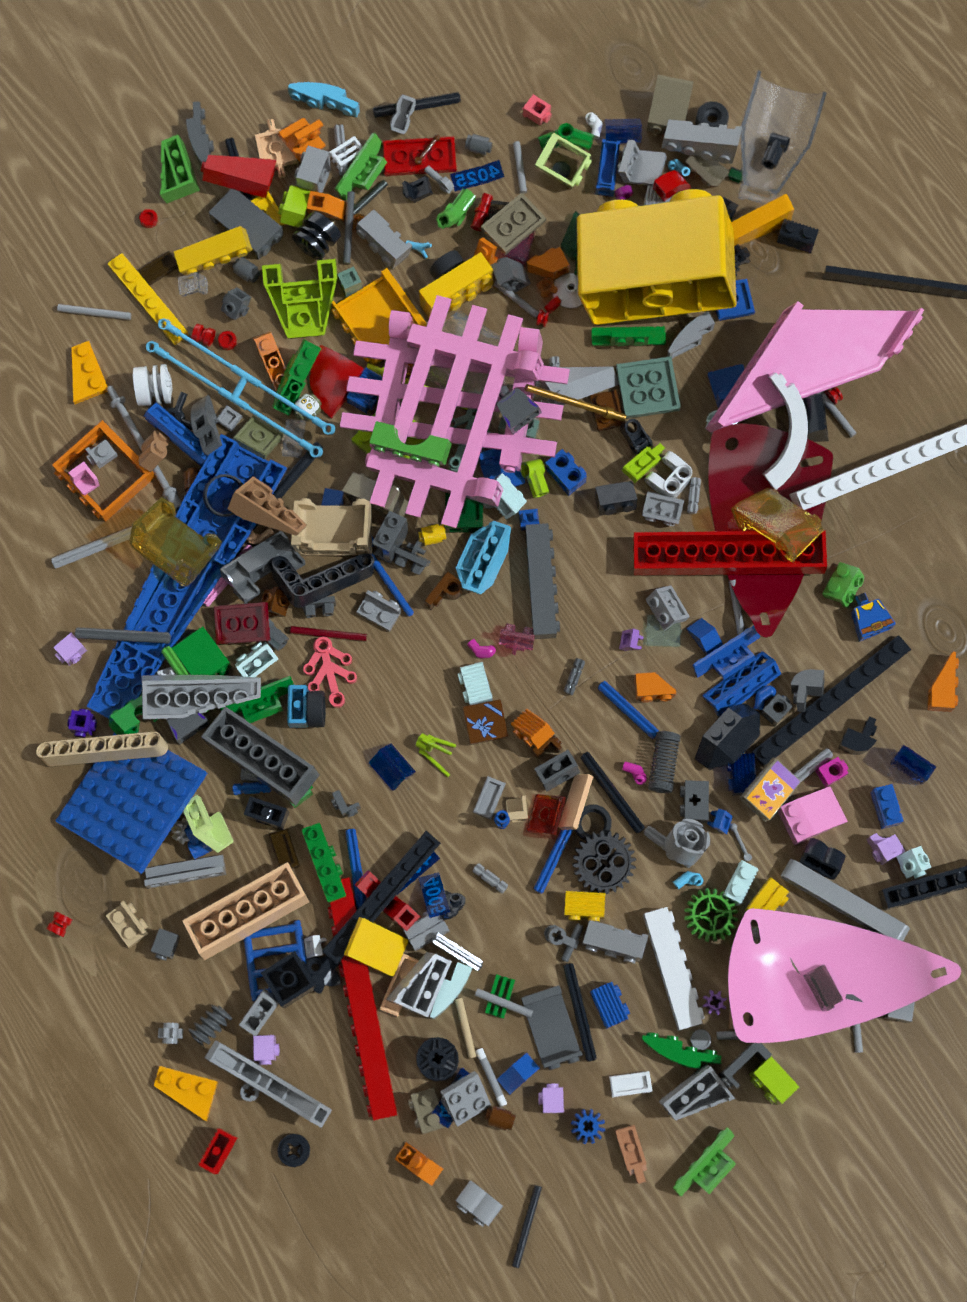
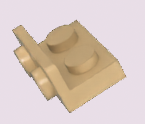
M123 900L120 902L121 905L107 914L106 917L128 948H131L149 934L146 930L148 925L142 918L138 919L134 914L137 910L132 903L129 902L127 904Z

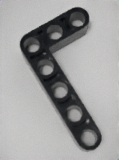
M368 553L358 555L302 580L286 557L277 556L272 560L273 579L290 603L297 608L305 607L368 579L374 573V557Z

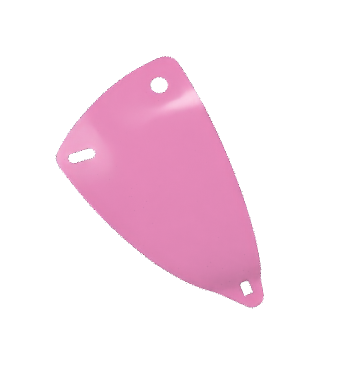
M749 909L745 912L738 927L729 961L728 989L734 1030L741 1041L748 1043L782 1042L836 1031L880 1017L931 994L937 989L956 981L960 977L961 968L957 963L917 946L855 926L800 914ZM753 919L758 923L759 944H755L753 941L750 924ZM791 959H792L793 963L795 964V966H796L797 970L799 971V973H798V972L795 970V968L793 967V965H792V963H791ZM946 968L947 975L938 978L931 976L933 970ZM846 994H853L863 1002L845 999ZM745 1012H749L753 1016L754 1023L752 1026L745 1024L743 1020Z

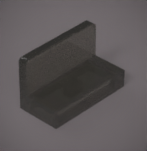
M821 965L803 975L822 1011H829L834 1008V1005L843 1001L825 965Z

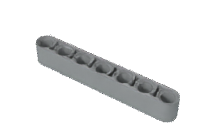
M793 859L789 860L781 874V878L873 932L904 941L910 930L906 924Z

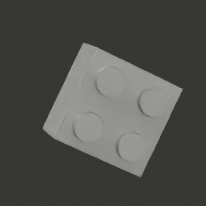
M308 146L306 152L303 151L300 162L302 163L300 168L297 167L295 171L296 186L323 193L331 171L329 152Z

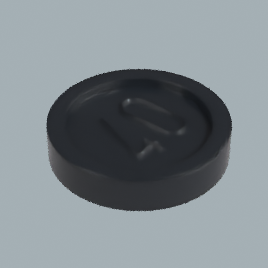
M559 161L553 165L552 171L567 178L570 174V166L564 161Z

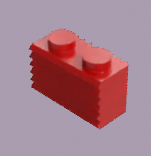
M217 1129L211 1144H209L207 1151H205V1155H202L203 1158L198 1163L199 1166L213 1174H218L238 1137L224 1129Z

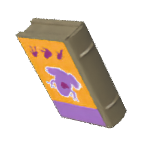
M772 758L750 786L745 789V792L740 796V800L764 822L770 821L801 781L778 759Z

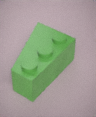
M175 135L161 141L162 173L160 179L162 181L160 196L166 203H170L200 191L185 143L180 136Z

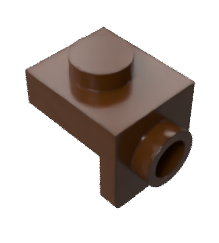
M553 736L539 749L532 746L531 753L538 758L549 746H552L560 753L562 751L560 746L562 743L556 736Z

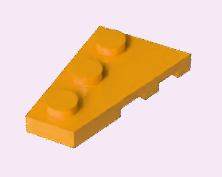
M89 341L72 347L74 404L107 392L108 386Z
M159 1066L154 1086L203 1120H208L218 1081Z

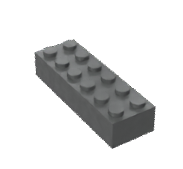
M227 707L222 710L202 735L203 740L208 746L295 806L319 777V773L314 766Z

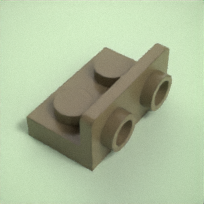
M434 1087L411 1094L412 1099H409L408 1102L411 1111H416L418 1119H415L414 1122L417 1131H422V1134H426L446 1127L443 1116L439 1115L441 1108Z

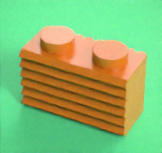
M525 709V712H522L514 722H511L514 728V735L519 740L523 738V741L529 747L534 746L539 749L555 734L547 722L528 709Z

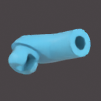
M678 159L668 162L669 170L678 171L683 176L690 174V169L684 166Z
M686 871L674 880L673 884L677 889L682 888L685 884L700 886L703 884V878L699 873Z

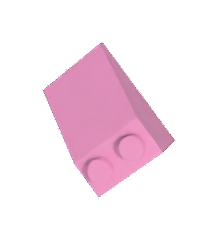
M831 787L798 798L781 806L778 810L794 846L847 822Z

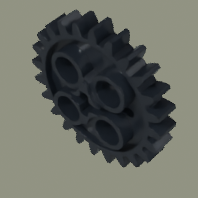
M600 830L597 836L593 831L591 839L586 835L585 843L579 841L582 847L575 848L578 855H573L572 857L577 862L572 863V866L578 867V869L574 871V874H581L578 877V881L585 880L583 886L587 887L590 885L589 890L591 892L595 888H597V893H601L602 889H604L605 893L608 894L610 888L616 892V886L623 889V881L629 883V880L626 878L627 876H634L630 869H636V866L631 864V862L636 861V858L630 855L635 853L633 849L628 850L631 844L629 842L624 844L626 840L624 836L618 839L619 834L617 832L612 836L610 830L607 831L606 835ZM601 844L608 845V849L604 853L598 851ZM616 848V851L611 854L612 849ZM621 856L623 858L622 863L614 865V858ZM594 859L595 865L587 868V860ZM601 859H607L608 864H602L600 862ZM598 869L597 874L593 876V872ZM603 872H610V877L607 880L601 879Z

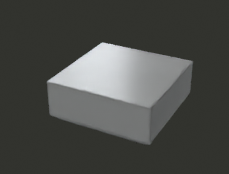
M226 406L217 417L218 423L231 432L242 419V415L229 406Z

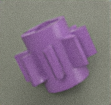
M710 990V997L703 996L706 1004L702 1007L709 1009L708 1014L715 1011L719 1015L720 1008L726 1009L723 1002L727 998L720 996L721 991L714 994ZM712 997H714V1000L719 1001L717 1008L714 1005H710Z

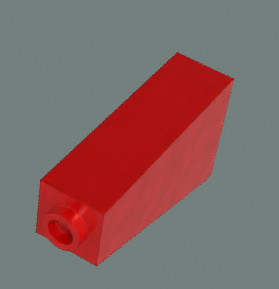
M208 155L206 162H202L200 172L203 173L202 181L266 198L275 173L277 160Z

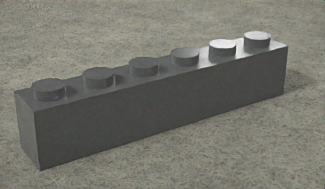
M548 523L529 524L525 527L533 640L556 638L557 632H560V622L556 621L555 614H559L558 602H554V595H557V584H553V577H556V569L551 564V559H554V547L550 548V541H553V531L549 529Z

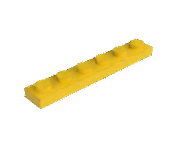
M123 253L107 263L109 268L157 325L160 319H168L183 334L189 335L184 326ZM162 330L174 346L183 340V338L177 337L167 330Z

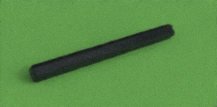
M315 442V443L313 444V446H319V447H321L322 450H323V447L321 446V444H319V443H317V442ZM317 448L314 450L315 455L318 454ZM307 451L278 484L273 495L277 499L282 498L316 457H312L310 452Z

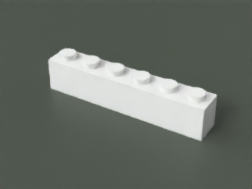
M665 907L644 913L643 918L678 1031L702 1024V1019H705L702 1008L697 1006L698 994L696 988H692L690 980H693L690 969L685 967L684 961H687L684 949L680 950L678 944L681 939L678 930L674 931L672 923L675 922L672 911H668V908Z

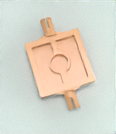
M271 119L272 126L270 120H267L269 130L261 134H255L259 157L277 160L275 168H277L278 177L282 178L281 171L283 177L286 176L284 167L298 162L294 154L278 136L279 131L283 129H276L274 120Z

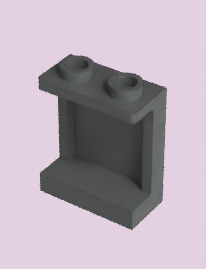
M392 511L388 512L373 540V545L378 547L374 553L375 557L392 564L397 554L395 553L396 548L401 547L408 534L406 518Z
M751 1043L719 1074L721 1081L727 1089H737L740 1086L732 1076L753 1055L761 1062L767 1060L772 1055L762 1043Z

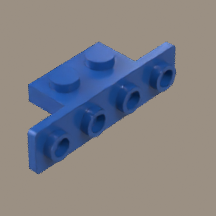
M754 625L745 629L743 633L730 639L721 647L714 649L704 658L697 660L693 664L695 675L700 677L714 668L725 680L756 660L755 655L747 648L748 645L760 638Z

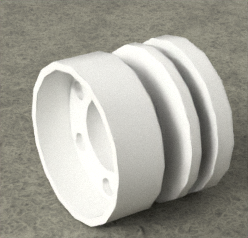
M166 364L160 366V373L157 365H154L152 374H149L146 366L133 368L134 391L138 406L152 405V397L154 396L158 404H162V396L166 404L171 403L172 380Z

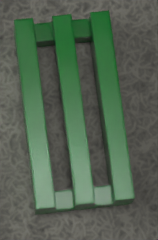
M496 974L491 994L495 995L498 981L501 980L502 985L498 997L502 998L506 982H508L510 986L506 1000L509 1001L515 980ZM488 1001L485 1013L504 1019L507 1008L503 1007L502 1013H498L499 1005L496 1004L494 1011H491L492 1002Z

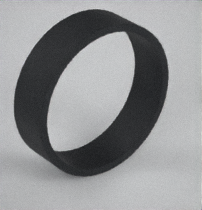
M222 474L213 477L207 482L203 490V501L205 506L211 513L217 516L227 517L234 515V513L232 512L230 514H221L215 511L210 506L207 499V491L209 485L215 479L220 477H226L234 480L239 485V487H241L243 484L238 478L232 475Z

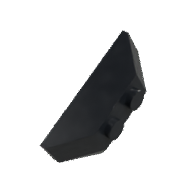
M746 703L729 707L702 736L694 758L695 761L709 771L714 768L734 764L760 736V713Z

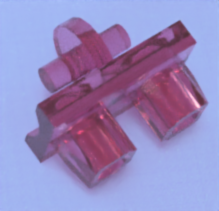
M507 623L504 629H501L499 644L506 645L505 648L513 649L512 655H516L517 650L524 651L527 649L533 651L535 639L533 628L525 627L522 633L515 632L516 626Z

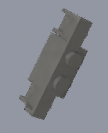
M279 531L222 567L220 573L221 577L233 588V593L244 603H247L260 594V589L254 582L272 571V560L275 557H286L295 570L303 567L305 560L292 547L289 538L282 531Z

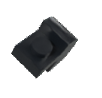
M869 716L861 733L847 728L838 749L852 755L864 754L870 750L877 741L872 738L877 729L875 725L877 719Z

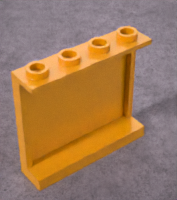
M388 268L381 271L382 276L341 302L336 304L335 301H332L333 309L331 312L336 319L341 320V326L345 333H350L353 337L351 340L354 346L356 341L389 345L391 310L408 312L415 324L427 327V323ZM363 357L366 362H370L372 365L382 361L380 359Z

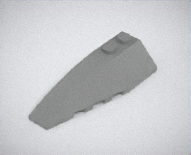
M223 675L142 676L143 719L185 718L192 714H200L211 709L223 708L226 705L261 698V678Z

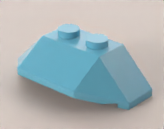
M492 521L489 525L470 535L456 566L463 589L481 595L493 585L508 553L510 526Z

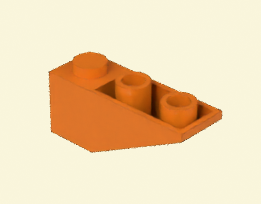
M269 331L254 337L253 341L275 391H277L286 367L272 332Z
M954 651L947 658L928 691V711L951 712L958 705V695H955V688L958 687L956 669L959 666V659L956 658V652Z

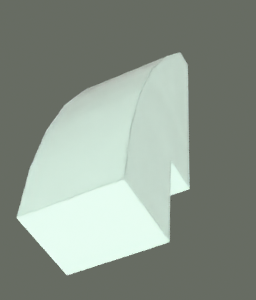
M457 962L451 981L446 979L443 981L430 1014L431 1019L438 1017L455 1001L467 983L472 967Z

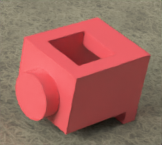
M534 94L523 107V117L529 118L540 126L543 122L547 123L551 118V105Z

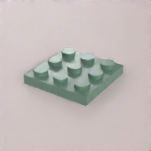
M672 357L616 364L626 419L681 410Z

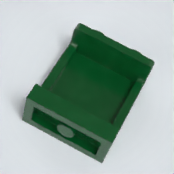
M445 492V510L450 497V493ZM466 498L457 527L453 528L445 525L446 533H474L483 527V503Z

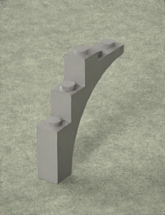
M215 1040L205 1057L210 1062L247 1082L321 1128L332 1109L217 1040Z

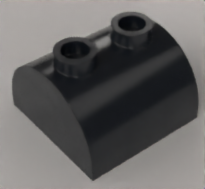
M822 394L804 398L803 402L808 420L807 439L813 442L829 441Z

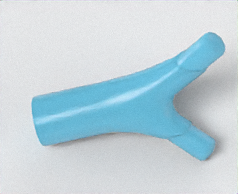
M406 241V244L409 242L413 245L411 249L419 251L424 258L428 257L424 249L432 247V244L429 242L417 243Z

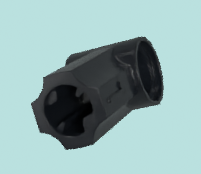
M771 133L767 150L761 161V164L766 169H776L782 154L786 153L790 137Z

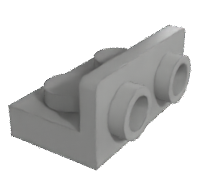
M671 585L655 589L646 598L649 607L663 630L669 629L673 624L684 622L690 617Z
M367 590L366 597L358 608L357 614L390 632L401 614L399 604L393 600L387 601L383 599V596L377 591L373 590L371 592Z

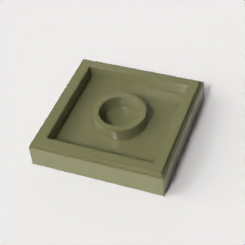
M253 415L233 437V440L238 442L239 446L265 460L284 438V433Z

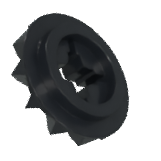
M299 1134L287 1135L279 1143L278 1156L281 1162L289 1167L301 1166L310 1156V1145L307 1139ZM289 1143L294 1147H296L297 1145L299 1146L301 1144V1146L298 1149L300 1158L295 1154L287 1157V1155L291 1151V1149L289 1148L290 1146L288 1145Z

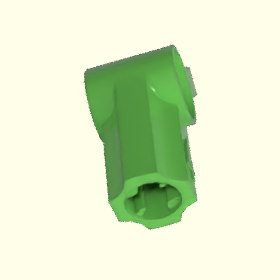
M462 189L453 203H449L445 210L437 215L438 227L444 229L452 225L460 226L476 196L470 190Z

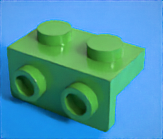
M839 562L822 594L825 598L841 602L843 607L848 608L850 603L854 601L857 590L864 582V575L858 567Z

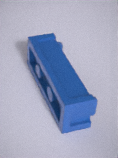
M602 139L595 195L614 196L620 141L612 142Z

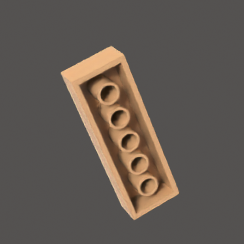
M287 862L182 921L199 955L205 961L309 903V900Z

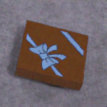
M501 699L463 707L470 745L508 738Z

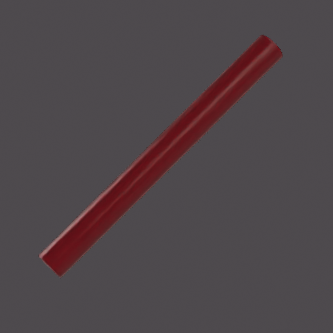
M291 626L290 630L291 634L367 641V634L297 626Z

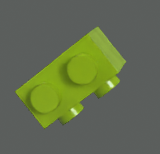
M290 185L289 191L284 192L282 202L285 203H281L278 214L281 215V223L295 227L303 224L311 190Z

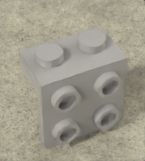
M628 140L626 147L623 149L622 161L618 165V173L624 183L653 186L654 180L662 174L666 154L664 152L639 150L635 140Z

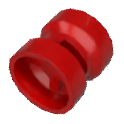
M197 323L193 329L191 339L197 343L202 342L203 345L210 347L214 341L216 330L204 328L203 325Z
M55 911L53 921L48 924L46 929L64 938L66 928L71 925L73 919Z

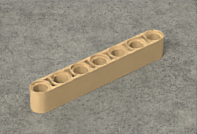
M145 732L44 742L37 747L36 754L47 766H61L159 757L167 752L168 744L159 733Z

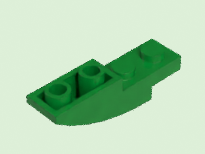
M303 339L297 353L292 355L277 390L279 395L293 404L298 400L306 385L304 381L321 350L320 347ZM277 398L274 399L272 407L289 416L293 408Z
M651 1032L641 1036V1041L651 1050L678 1065L698 1070L700 1069L701 1062L721 1064L722 1056L717 1055V1051L705 1050V1053L697 1052V1048L687 1046L683 1050V1041H678L679 1037L667 1035L665 1039L659 1038V1034Z

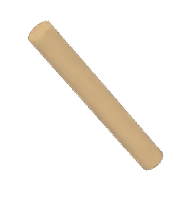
M463 998L455 999L468 1058H475L476 1053Z

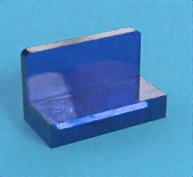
M605 119L606 141L627 143L628 140H635L636 143H642V123L640 119Z
M392 743L381 748L369 761L371 767L392 791L396 790L403 781L412 777L416 772Z

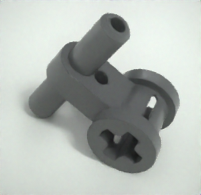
M577 923L571 937L566 936V932L556 925H549L544 930V937L548 942L554 945H561L562 943L567 945L561 957L563 961L568 962L574 948H577L583 925ZM553 932L558 934L557 938L552 936Z

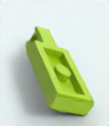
M661 443L653 449L646 447L628 462L621 471L636 483L662 459L660 455L665 447Z

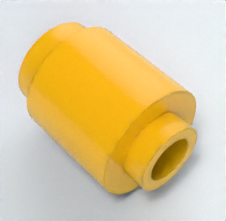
M435 524L422 527L421 532H418L419 540L425 546L443 542L442 540L447 539L444 525Z

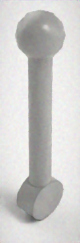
M732 823L730 829L734 832L744 853L743 858L745 861H750L752 856L747 853L737 831V825Z

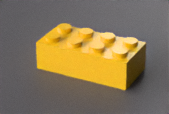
M480 252L420 289L419 299L421 308L430 318L436 296L438 295L452 300L448 312L459 309L464 302L472 301L477 294L482 291L486 292L492 287L493 268Z

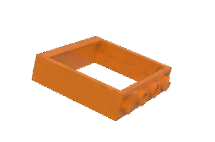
M103 420L52 464L56 477L60 481L64 479L68 483L66 485L73 494L77 492L80 495L79 500L85 506L90 505L93 508L91 512L96 518H102L105 522L156 477L153 471L150 472L139 465V456ZM102 436H105L143 474L104 510L88 494L84 496L70 480V476L64 471L86 452V448H90Z

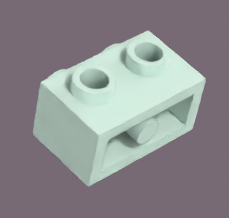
M258 642L251 648L252 652L248 655L244 653L236 659L237 663L235 666L243 677H256L277 661L278 657L266 642Z

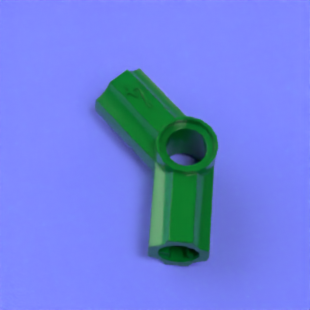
M563 123L558 129L538 137L542 150H544L553 133L587 151L591 149L594 140L593 134L575 129L569 123ZM564 133H569L570 135H569V136H563L562 134H564ZM557 143V144L555 145L554 149L557 148V147H560V146H562V145H560V144Z

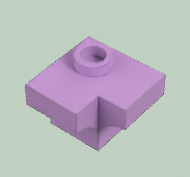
M876 833L866 839L873 850L872 855L876 862H880L881 865L905 852L895 834L889 838H882Z

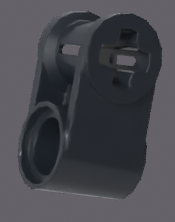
M629 419L621 424L620 431L635 455H638L646 447L653 446L651 438L638 420ZM629 423L634 426L632 433L627 429Z

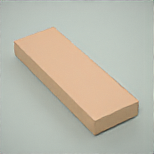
M590 774L574 776L558 826L560 829L577 830L593 780V776Z
M406 954L402 955L380 1010L397 1017L399 1016L402 1007L387 1001L386 998L419 961L418 959Z

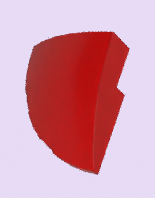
M320 345L321 350L310 369V386L313 394L321 402V410L332 419L347 400V395H349V392H347L349 376L359 378L364 368L338 352Z

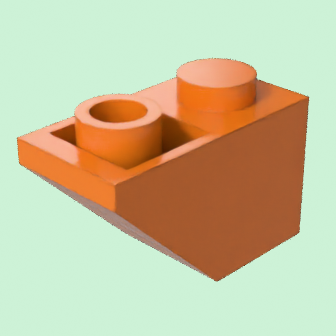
M310 191L307 211L308 214L316 211L325 217L344 221L347 202L329 194Z
M561 247L551 248L545 254L535 255L527 261L528 272L551 280L569 273L570 265Z
M655 672L635 674L636 700L648 703L652 702V699L671 701L672 698H675L676 690Z
M407 1142L395 1158V1160L431 1186L443 1170L441 1166Z

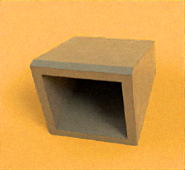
M658 75L647 131L653 134H665L668 120H686L693 81Z

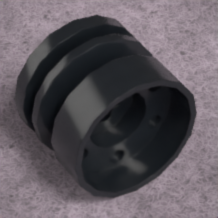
M312 211L303 221L305 226L300 225L297 228L298 231L293 233L292 239L311 258L322 260L325 254L330 251L329 246H333L338 241L341 233L327 217Z
M441 1037L430 1038L418 1049L416 1056L417 1066L420 1072L429 1080L436 1082L445 1081L457 1071L459 1054L454 1044L448 1039ZM437 1053L444 1058L439 1065L436 1062H432Z

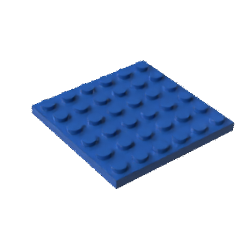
M169 750L159 757L94 762L56 819V822L142 874L208 773Z

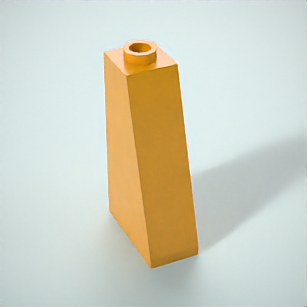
M784 194L732 221L734 246L744 244L781 229L784 219H790L791 221L794 207L788 195Z

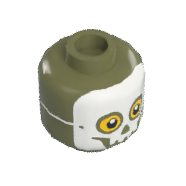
M304 394L294 403L314 417L321 412V402L313 394ZM295 410L294 415L300 421H311Z

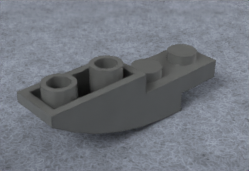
M199 101L193 102V118L186 119L193 152L201 166L203 161L206 162L208 155L214 152V143L210 141L209 135L206 134V125H203V120L206 119L205 108L201 107Z
M209 395L193 404L191 408L192 429L194 435L199 438L202 450L206 455L222 446L216 427L218 420Z

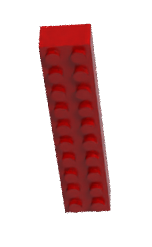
M826 530L634 532V576L825 574L827 569Z

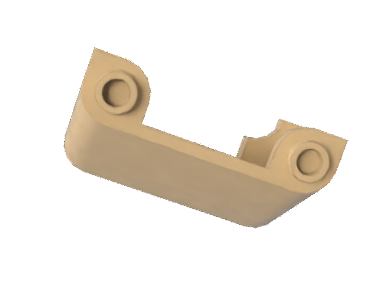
M307 498L294 501L293 511L307 524L297 536L292 534L291 538L292 547L300 555L358 556L364 553L372 555L370 501L356 499L352 506H316Z

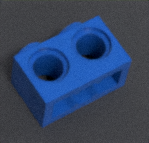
M562 449L555 454V458L552 457L545 462V470L569 496L586 483L587 473L581 466L578 467L574 463L575 460L569 452L566 453ZM564 462L566 466L558 467L556 463ZM574 475L578 480L570 481L568 477Z

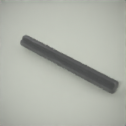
M80 627L75 629V637L79 639L170 643L171 635L168 632Z

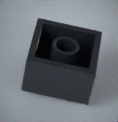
M296 951L261 972L282 1008H287L319 987L302 957Z

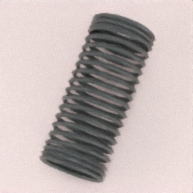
M669 731L656 732V745H654L652 759L653 765H651L650 782L648 783L649 790L659 793H672L673 776H675L674 773L676 772V767L674 766L677 765L676 756H678L677 753L679 752L677 749H679L678 746L681 739L679 734Z

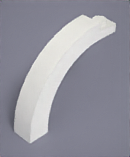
M773 372L768 378L782 396L789 416V434L785 448L777 461L763 473L773 489L777 490L792 475L802 458L807 441L808 420L804 402L794 383L786 386L787 381L781 373L778 375L776 372Z

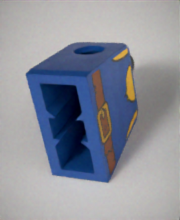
M866 593L855 597L858 607L853 609L851 615L859 642L891 630L896 625L879 599L869 602Z

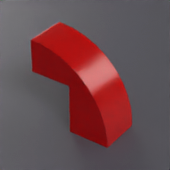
M670 171L654 180L653 190L664 202L680 191L691 189L690 184L678 171Z

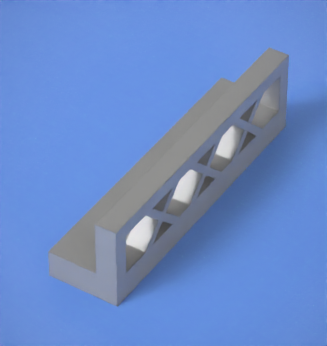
M218 855L146 868V880H144V883L148 889L224 876L226 875L224 856Z

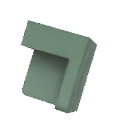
M354 267L337 274L339 285L346 298L362 289V282Z

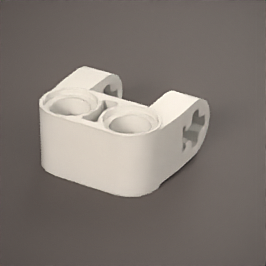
M668 451L662 460L673 470L672 474L665 481L651 471L644 480L659 494L676 498L690 482L692 468L675 453ZM685 472L688 476L682 478L678 473ZM674 486L676 490L672 492L667 487Z

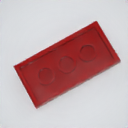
M454 136L440 137V140L424 156L421 165L415 164V158L421 156L433 138L383 141V156L387 161L384 166L385 176L427 174L425 172L427 166H430L437 173L457 172Z

